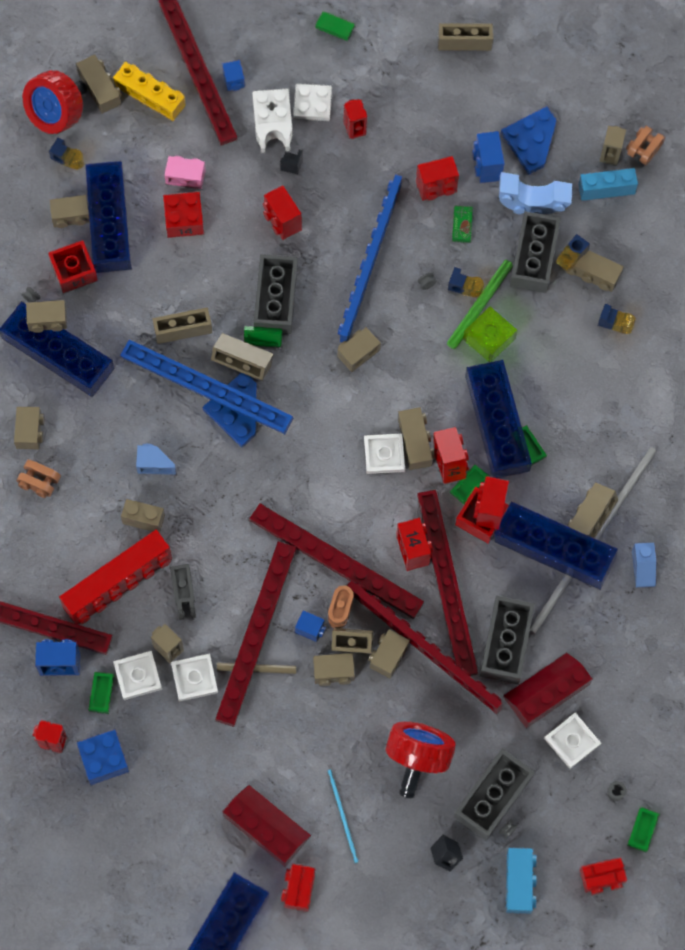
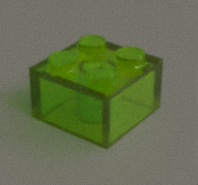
M489 306L464 330L463 340L491 363L516 339L517 329Z

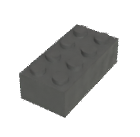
M524 211L510 287L547 293L561 218Z
M260 254L254 327L282 329V334L292 333L298 268L297 257Z
M496 596L480 677L519 684L535 606L534 603Z
M501 749L455 811L453 817L487 841L533 778L535 772L507 751Z

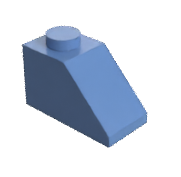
M149 443L142 446L137 445L136 468L138 474L176 475L175 464L157 446Z
M636 543L632 549L636 588L655 587L654 543Z

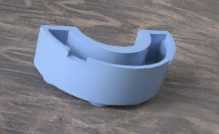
M501 172L499 200L505 207L513 210L516 214H523L524 211L537 214L562 212L572 203V183L553 181L546 186H530L520 182L519 175Z

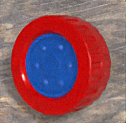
M45 71L31 78L26 83L22 95L24 110L30 121L39 130L49 134L61 133L77 124L83 112L81 95L87 93V85L83 81L74 83L69 76L60 71Z
M397 722L392 726L386 745V753L391 759L406 767L399 791L402 797L409 799L415 797V791L417 790L422 772L443 773L450 768L456 748V743L451 736L434 727L415 722Z

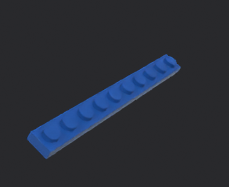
M395 174L394 180L389 182L387 188L389 194L384 196L382 202L383 212L379 211L376 221L378 226L373 228L371 234L373 241L367 245L365 253L368 254L367 258L361 262L360 270L362 272L360 276L357 275L354 286H357L356 290L351 292L349 302H351L350 307H346L343 315L345 322L340 324L338 329L340 342H348L402 185V176Z
M130 339L120 355L129 362L284 435L294 419L290 414Z

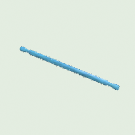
M330 769L327 771L330 775V781L354 857V863H358L335 780Z

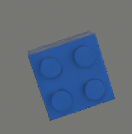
M499 131L478 133L476 141H473L474 150H472L473 161H476L475 175L479 177L480 183L500 181V174L504 169V159Z
M44 639L41 642H36L35 666L40 676L80 675V650L77 642H73L71 639H63L61 642Z
M116 730L77 742L91 785L129 772Z

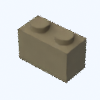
M608 125L599 162L617 166L626 129Z
M86 195L49 200L54 227L65 228L69 225L81 226L90 223Z
M64 300L26 303L29 331L39 333L44 330L61 331L62 329H67V310Z
M366 327L362 331L358 330L348 342L344 341L339 345L337 357L353 372L380 351L381 343Z
M40 407L16 408L14 435L16 449H39L40 443H43L41 425H44L45 416L41 413Z
M126 499L121 514L123 524L152 532L157 529L159 533L165 518L164 508Z
M166 624L162 627L158 626L152 632L153 648L169 664L184 651L182 640Z
M334 628L332 631L331 651L371 653L373 650L374 631Z
M390 629L386 634L383 633L378 641L379 648L377 651L373 650L368 659L371 661L370 668L391 679L409 646L410 640Z
M353 653L313 656L315 684L329 686L331 683L339 682L340 685H346L354 681Z

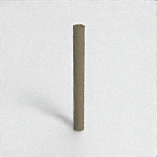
M217 663V671H232L235 663ZM256 664L254 672L296 674V666Z

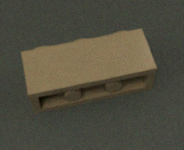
M439 24L438 50H492L493 24Z
M94 54L76 63L77 73L87 85V90L102 114L121 105V92L118 87L115 88L112 83L114 81L110 73L106 74L105 65L101 59L98 60Z
M569 251L562 269L569 275H576L587 283L599 286L602 290L613 292L624 266L591 251H588L581 258Z
M208 307L152 318L157 344L212 333Z
M222 333L213 346L211 360L263 381L271 368L274 354Z
M421 407L398 411V423L409 470L431 467L432 460L435 459L434 449L429 446L431 436L429 430L426 431L425 424H427L425 413L421 412Z
M595 482L593 487L587 491L584 502L579 504L574 518L570 519L567 524L570 538L591 546L618 502L615 490Z

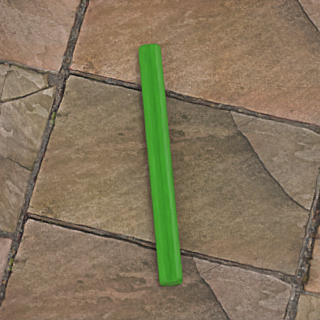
M504 260L447 341V345L450 348L456 349L512 269V262Z

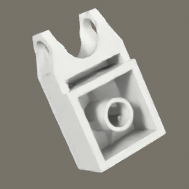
M289 89L252 91L256 140L261 147V153H265L266 144L271 139L281 140L286 151H290L292 122Z

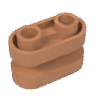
M648 126L645 128L641 127L635 141L631 140L626 148L629 156L635 158L637 154L640 155L639 162L644 165L651 161L665 140V137L660 133L656 137L652 136L653 129ZM647 141L650 142L649 146L644 150L643 146Z
M27 460L24 465L27 473L19 474L16 480L19 483L18 486L27 491L29 489L36 491L35 493L42 498H46V496L51 497L54 488L50 484L51 482L58 483L61 475L42 464ZM34 475L43 478L44 481L34 478Z
M339 586L334 591L328 611V622L332 628H343L348 622L353 605V591L350 587Z

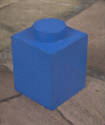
M240 60L222 63L227 91H237L245 88Z
M303 610L295 626V633L317 642L318 638H322L326 631L324 626L325 620Z

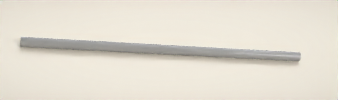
M649 448L617 496L618 502L591 546L585 544L531 625L530 633L536 634L655 455V449Z

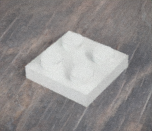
M296 84L294 119L330 121L332 86Z
M402 434L364 436L367 474L405 472Z
M152 651L113 661L123 700L162 690Z
M210 654L171 662L179 702L218 693Z
M576 713L571 715L544 738L569 769L601 745V742Z

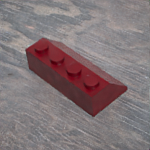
M565 653L506 693L503 697L523 725L528 728L588 687L593 679L578 660Z
M250 785L238 793L222 811L223 817L284 867L290 863L311 837L307 831Z

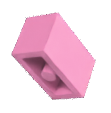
M181 156L168 157L164 175L166 184L202 189L205 161L185 159Z

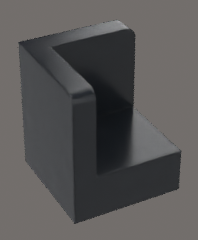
M299 149L297 154L285 152L284 157L280 160V170L298 175L303 160V150Z
M442 835L430 848L434 863L449 872L463 859L459 843L445 835Z

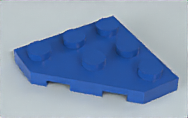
M548 106L501 129L502 136L528 175L543 168L546 162L557 121Z
M240 373L228 384V386L256 399L257 383L249 375ZM212 400L202 407L203 411L241 448L256 436L255 420Z

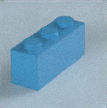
M635 168L581 174L578 186L581 201L634 195L638 182Z
M508 848L506 913L531 914L532 908H536V896H533V888H536V875H533V867H536L537 856L533 855V849Z

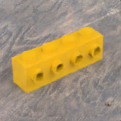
M125 62L113 77L115 87H118L121 91L172 121L176 119L186 106L185 96L180 91L169 88L165 82H159L151 74L142 72L134 64L130 65Z

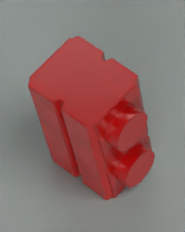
M352 99L344 104V125L350 139L367 134V113L360 99Z
M41 720L39 725H35L33 730V737H35V741H37L40 748L51 749L57 753L63 752L67 735L62 725L56 723L51 725L50 722Z
M621 857L580 867L585 892H591L592 895L603 893V889L611 887V890L621 889L623 884L627 882Z
M291 864V869H286L285 881H288L287 889H283L281 901L284 902L285 908L309 911L316 868Z

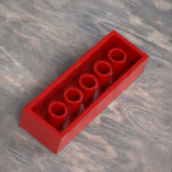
M157 529L60 595L59 599L63 609L75 624L86 623L90 620L91 615L96 612H102L111 601L116 602L123 596L124 592L135 589L144 578L149 579L155 574L154 571L160 567L165 568L171 562L170 560H172L169 545Z

